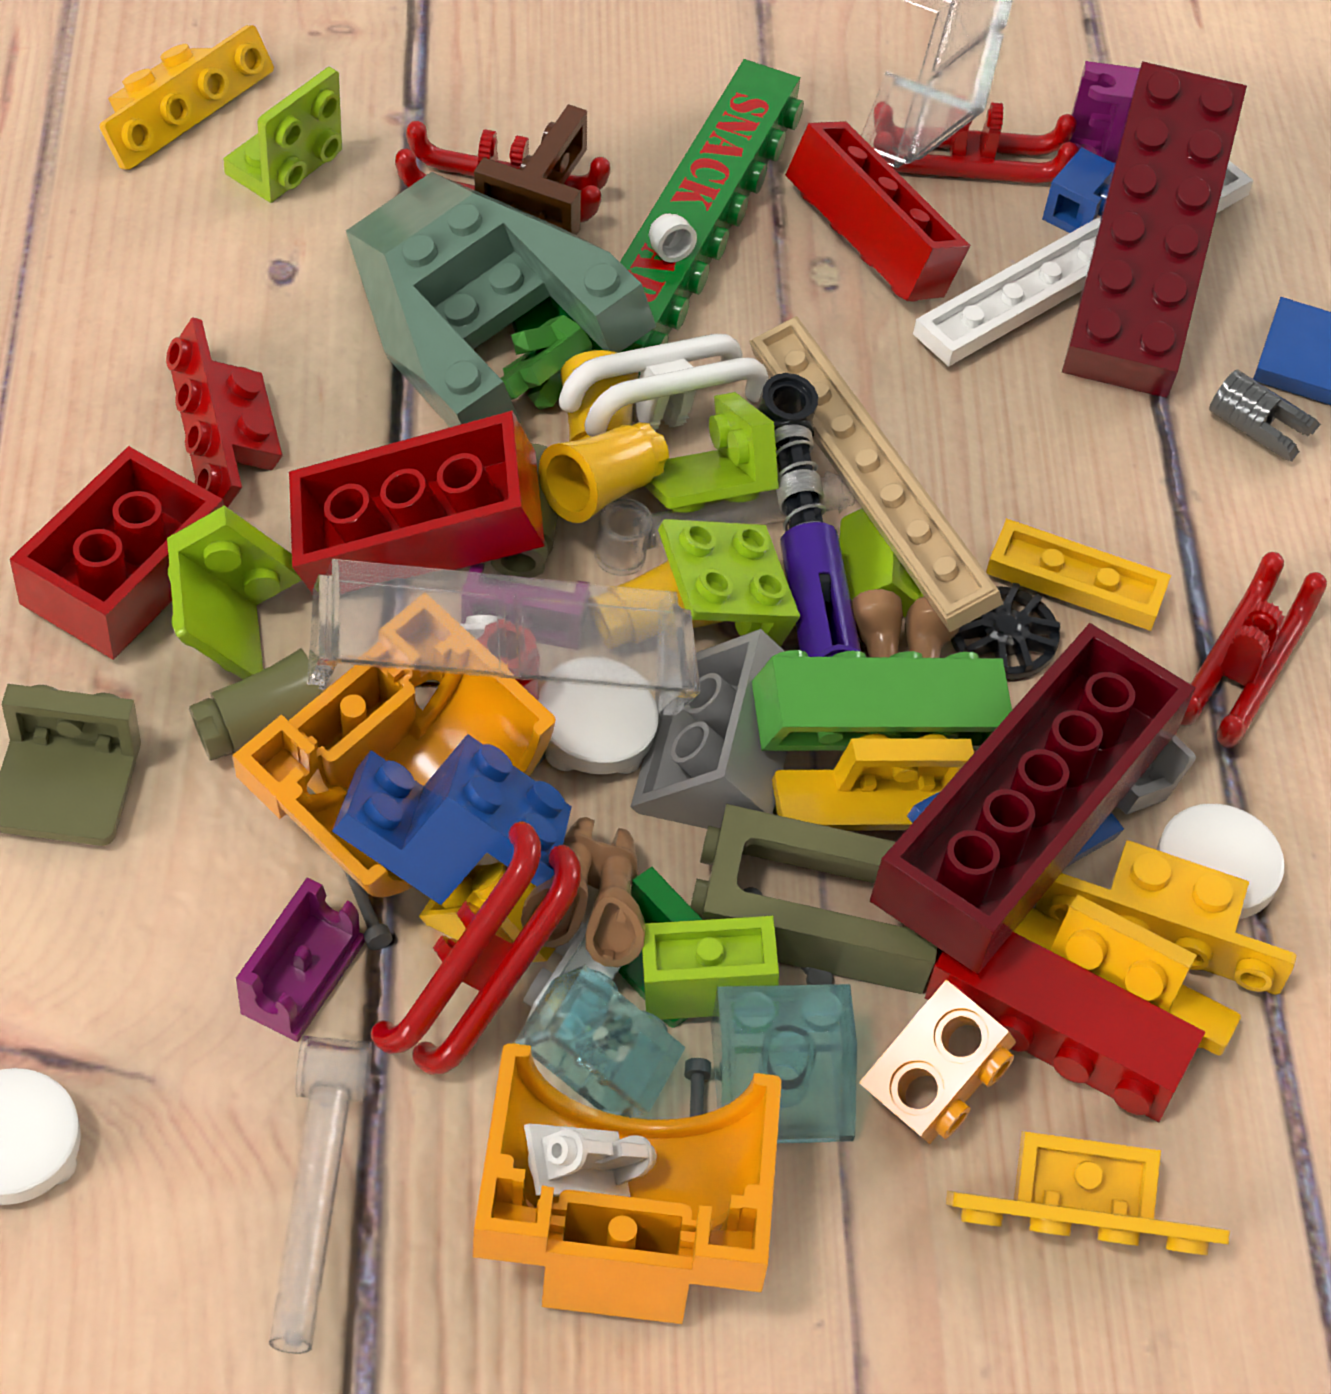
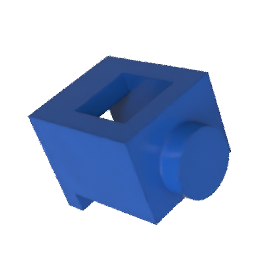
M1081 147L1052 180L1042 220L1071 233L1096 219L1098 215L1101 216L1115 163Z

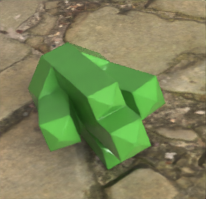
M565 315L552 318L538 328L511 334L516 355H524L504 367V376L500 379L504 382L511 400L518 398L529 388H532L527 396L539 410L553 407L560 397L563 388L560 375L563 365L577 354L592 351V343L586 332Z

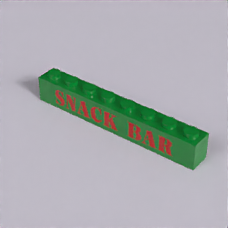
M743 59L620 261L642 283L656 324L655 328L621 352L668 343V334L671 329L679 330L683 325L689 308L690 296L692 293L699 295L702 292L708 278L709 264L712 258L715 260L721 259L727 246L730 227L732 225L740 226L747 210L748 196L751 192L759 193L766 177L769 160L774 162L778 160L785 143L787 129L795 130L800 121L804 107V101L798 99L801 77ZM664 214H677L683 217L697 234L696 245L692 252L678 262H666L661 259L650 243L648 234L651 224ZM588 335V337H589V339H590V341H591V343H592V351H593V350H603V349Z

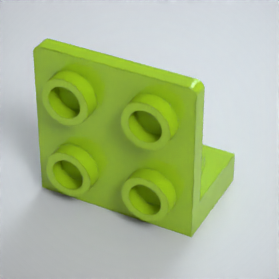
M330 66L325 68L262 114L257 121L258 133L223 158L225 174L272 203L288 190L296 188L305 177L325 162L333 160L342 150L339 72Z
M736 392L715 395V415H711L709 418V432L711 441L718 450L669 458L664 464V472L654 477L644 487L666 508L681 513L701 510L705 507V502L721 499L731 502H748L757 499L760 496L759 492L779 489L774 422Z
M224 505L167 538L169 555L168 577L171 582L173 604L172 626L176 636L185 645L195 648L218 663L224 670L232 672L241 679H245L263 670L257 605L302 580L292 568V553Z
M664 519L658 528V532L687 616L692 620L735 622L736 630L740 636L762 629L781 647L800 618V614L766 525Z

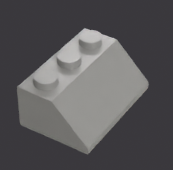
M762 629L670 662L657 708V731L652 746L643 759L630 806L638 814L705 829L708 828V825L717 828L721 827L726 804L773 814L775 797L772 778L777 770H783L788 751H761L751 681L772 656L784 652V650Z

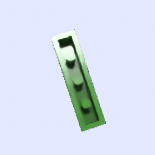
M789 650L772 656L751 681L761 751H845L852 738H860L869 734H882L888 738L917 739L929 734L944 735L947 739H971L973 750H978L1012 711L1003 658H979L978 654L974 652H959L945 658H923L921 653L915 651L900 652L890 657H866L865 653L861 651L840 652L832 657H808L805 651Z

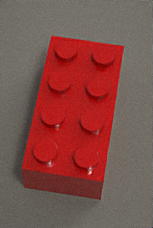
M513 411L289 471L292 568L320 605L545 547L536 452Z

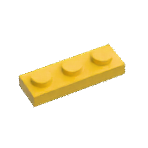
M1007 518L986 569L988 575L1011 583H1018L1020 586L1149 631L1153 628L1171 578L1170 574Z

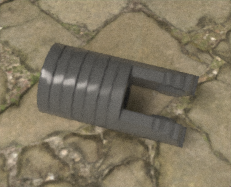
M1238 369L1234 370L1226 378L1209 407L1210 412L1291 462L1300 451L1293 440L1271 426L1274 419H1278L1290 428L1307 436L1313 435L1321 425L1317 419Z

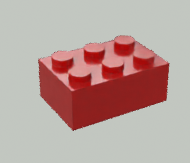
M128 446L10 558L19 604L114 660L172 602L171 582L168 577L169 555L167 538L224 506L223 499Z

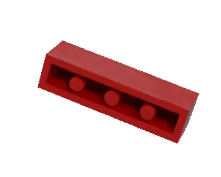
M847 121L808 123L785 174L801 191L802 198L814 205L830 221L831 228L844 236L858 250L861 259L869 266L874 267L884 277L897 296L911 302L944 298L971 245Z
M1012 932L979 974H976L943 951L934 965L924 997L929 1000L945 980H948L1010 1032L1016 1041L1011 1050L1025 1051L1053 1066L1057 1073L1065 1079L1075 1083H1085L1113 1098L1116 1104L1125 1111L1135 1115H1145L1158 1123L1165 1113L1205 1034L1204 1030L1015 932Z

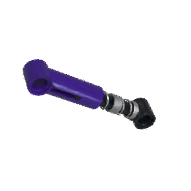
M782 373L774 375L767 380L756 408L774 422L777 472L779 473V489H776L779 509L787 516L783 523L785 533L780 538V546L787 583L800 614V618L795 624L799 649L805 651L808 657H832L840 652L861 651L838 533L834 526L823 523L822 515L827 509L824 505L820 504L824 500L823 487L820 475L815 472L818 469V465L812 462L810 453L814 449L812 439L814 437V427L812 420L818 406V394L815 387L807 379L797 374Z

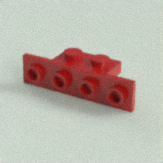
M192 317L181 335L171 341L167 350L166 364L168 369L171 370L174 382L176 408L181 413L186 435L185 448L191 457L195 484L222 498L223 505L228 508L242 489L237 463L273 470L283 454L262 373L246 367H237L213 361L203 321Z

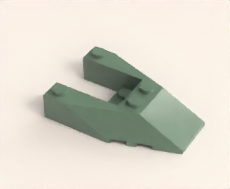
M430 172L346 230L387 358L450 427L508 411H513L517 420L521 423L504 382L473 349L549 296L606 351L620 353L656 327L642 283L610 252L556 225L434 172Z

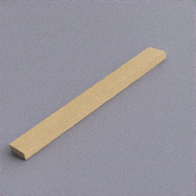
M795 316L750 340L749 342L755 357L764 364L770 378L782 373L797 374L807 379L815 387L818 394V406L812 420L814 427L813 439L949 632L1003 605L998 588L800 319Z

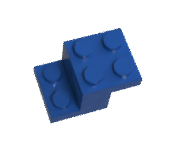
M467 734L424 786L415 781L412 774L404 766L395 761H386L371 750L356 768L332 832L442 905L486 853L507 867L509 866L514 854V846L510 842L508 832L514 823L520 821L527 822L533 826L541 841V857L531 883L539 886L554 876V869L549 862V853L555 846L563 845L572 806L565 802L563 796L552 785L544 781H535L513 766L508 756L499 748L490 744L483 745Z

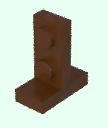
M568 104L557 121L550 122L546 126L541 144L533 156L527 155L524 158L520 169L483 157L474 170L475 191L577 235L580 231L581 190L564 185V183L587 150V110Z

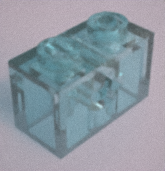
M586 965L551 981L515 1040L516 1044L530 1045L532 1057L595 1108L629 1118L650 1112L686 1048L668 1033V1029L662 1020L649 1012L637 1008L618 992L617 985L610 977L600 971L590 969Z

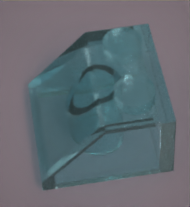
M850 984L717 987L711 1021L717 1109L738 1098L748 1088L754 1073L776 1075L780 1077L782 1082L777 1143L854 1142L856 1126L857 1038Z

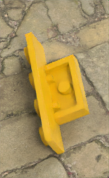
M254 25L242 27L213 48H190L188 44L174 46L161 54L162 62L152 69H142L134 72L122 81L124 88L108 98L115 113L103 120L99 126L121 169H132L274 71V65Z
M869 734L860 738H852L834 770H777L772 778L777 815L846 831L907 830L912 824L907 817L910 810L915 804L940 792L974 754L971 739H947L944 735L929 734L917 739L888 738L882 734Z
M1126 840L1110 889L1061 873L1037 902L1035 908L1051 918L1063 922L1070 905L1078 894L1196 954L1197 956L1190 968L1191 970H1204L1228 978L1251 991H1265L1274 995L1280 994L1294 968L1297 955L1291 951L1235 933L1249 881Z
M1078 894L1070 905L1063 922L1032 908L1013 931L1204 1030L1205 1034L1198 1048H1204L1215 1055L1221 1056L1224 1053L1241 1019V1015L1238 1012L1183 985L1197 956L1196 954Z
M1021 1131L1014 1199L947 1190L946 1204L962 1208L961 1221L1002 1227L1003 1214L1030 1217L1029 1231L1062 1236H1071L1072 1223L1099 1227L1097 1240L1139 1246L1140 1232L1167 1236V1250L1199 1255H1208L1209 1242L1229 1245L1230 1230L1154 1219L1161 1150Z

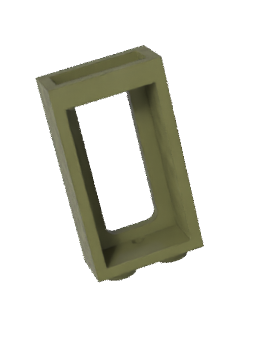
M726 804L720 828L708 825L700 863L712 865L709 881L696 879L690 906L703 920L773 916L778 962L802 968H815L831 972L833 975L918 994L923 993L936 960L937 947L908 927L896 926L749 893L742 890L737 884L742 854L875 883L881 859L895 844V841Z

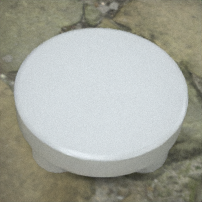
M578 663L554 673L544 683L539 693L538 701L556 719L552 737L545 753L546 760L551 766L561 771L575 769L590 774H612L617 772L630 774L641 766L643 758L652 746L657 731L658 709L650 691L634 675L619 667L605 663Z
M1200 804L1179 812L1166 825L1156 849L1249 881L1239 919L1250 917L1264 909L1273 899L1284 874V857L1281 847L1268 827L1253 815L1239 808L1223 804Z
M20 1068L0 1070V1205H10L34 1199L46 1193L55 1185L69 1180L75 1173L77 1166L76 1157L81 1140L78 1115L68 1092L49 1076L33 1070Z

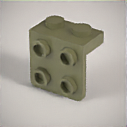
M7 684L1 705L10 742L0 770V833L98 846L110 844L117 832L141 746L134 700L120 698L110 693H96L93 695L62 691L48 685L24 686Z

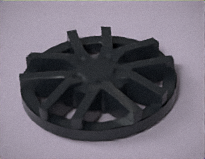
M1013 583L1012 587L996 586L1000 591L1001 598L1005 599L1003 605L961 626L959 632L951 639V643L957 653L974 652L980 656L993 652L995 653V658H1003L1006 679H1021L1032 676L1046 668L1053 660L1059 645L1060 622L1056 621L1050 609L1041 602L1042 596L1038 592L1033 596L1019 590L1020 584ZM1014 601L1026 606L1020 612L1011 609ZM1037 613L1040 618L1032 617V615ZM1039 635H1049V639ZM980 637V640L966 646L965 639ZM1029 651L1044 654L1032 662ZM1015 654L1020 666H1008L1007 655Z

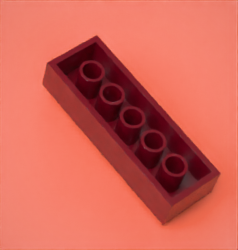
M1142 61L1132 93L1061 373L1168 398L1179 370L1247 85Z
M1089 623L882 857L870 902L976 974H979L1177 733L1196 687L1092 623Z

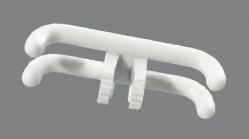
M710 334L600 356L585 361L565 381L560 393L559 405L563 411L573 413L581 406L586 391L597 381L641 372L639 379L624 381L611 386L597 398L586 417L585 431L590 437L605 433L610 419L616 411L623 406L633 403L632 421L635 424L639 422L649 423L656 431V429H659V425H661L660 419L664 420L665 425H669V427H677L687 423L686 419L689 418L688 413L691 411L694 396L698 389L747 380L745 396L749 401L758 403L762 389L769 376L764 364L754 358H742V350L737 340L727 334ZM721 356L720 362L693 367L689 363L694 360Z

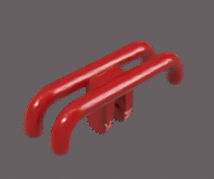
M886 99L877 102L874 108V124L878 129L874 138L875 150L896 171L902 173L1024 183H1050L1079 151L1078 146L1070 142L1077 126L1076 119L1070 114L1060 116L1055 128L1051 132L1043 135L1001 132L1004 113L1003 103L991 102L982 131L969 130L973 118L972 104L969 100L958 101L952 128L901 124L894 118V105ZM895 143L907 146L950 149V156L907 153L898 150L895 147ZM1058 151L1057 156L1053 160L1043 163L995 159L996 152L1048 155Z
M412 121L406 129V137L410 149H401L397 152L395 165L398 176L408 188L426 176L417 167L416 157L427 166L438 170L473 177L474 170L483 157L520 169L522 161L529 155L528 137L515 136L510 148V162L498 160L496 131L483 130L480 137L478 156L436 147L428 139L426 126L420 121ZM604 157L593 159L587 174H570L564 185L581 190L580 223L588 221L598 212L601 203L600 190L607 184L611 170L610 162ZM457 182L475 190V185Z
M1268 552L1262 557L1244 596L1191 682V685L1196 688L1180 724L1182 726H1190L1197 720L1223 675L1245 686L1230 713L1221 721L1217 731V740L1226 748L1237 746L1244 737L1309 624L1327 587V580L1324 575L1318 572L1309 573L1304 578L1287 615L1283 616V611L1279 610V606H1275L1273 602H1267L1284 567V559L1278 552Z
M516 822L510 827L508 832L509 839L514 846L511 863L481 908L465 901L456 913L466 928L458 941L442 935L433 946L434 951L443 963L404 1019L396 1026L390 1021L382 1020L372 1027V1041L385 1053H403L415 1046L412 1052L414 1063L430 1075L444 1074L457 1067L469 1054L569 910L580 885L581 864L576 853L570 847L558 845L549 853V862L554 869L552 885L517 938L513 941L501 927L528 888L537 871L541 857V841L534 827L527 822ZM462 982L479 990L449 1036L440 1046L436 1047L431 1042L426 1041L418 1043L431 1028Z

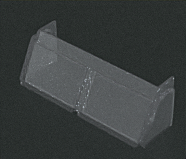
M903 0L936 12L937 15L918 82L886 71L861 133V136L891 166L899 168L904 163L910 164L914 160L922 159L983 113L986 108L1004 34L1000 33V31L1007 25L1013 0Z
M340 559L331 560L326 575L319 574L313 588L307 684L319 685V689L326 688L339 663L655 691L658 718H661L663 715L676 716L700 694L691 610L682 609L678 605L677 592Z

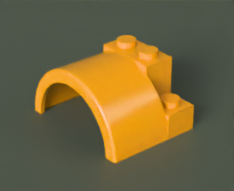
M424 595L378 633V646L289 721L281 714L234 753L232 757L236 777L279 819L287 814L368 894L383 898L400 894L411 889L413 886L332 832L356 768L367 754L372 750L386 761L390 760L401 764L412 774L415 781L424 786L464 737L469 734L483 745L490 744L499 748L508 756L513 766L530 777L550 742L556 719L548 709ZM428 680L440 682L435 693L422 710L415 699V687ZM307 785H308L316 794H309V792L307 791Z
M505 1044L502 1048L474 1225L473 1258L545 1266L541 1307L659 1322L683 1323L689 1284L762 1293L769 1258L782 1083L780 1077L754 1073L748 1088L738 1098L717 1110L705 1114L678 1119L632 1118L600 1111L569 1098L553 1087L539 1072L534 1063L530 1045ZM530 1123L618 1131L620 1139L631 1135L643 1136L656 1151V1163L646 1175L628 1182L630 1197L577 1190H564L560 1193L559 1197H554V1188L544 1185L541 1187L540 1196H536L533 1176L528 1164L529 1152L524 1125Z

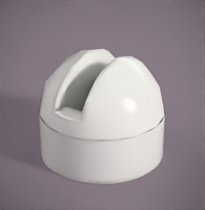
M677 214L659 216L651 224L648 234L652 248L666 262H678L686 258L694 249L697 241V234L694 228L686 219Z

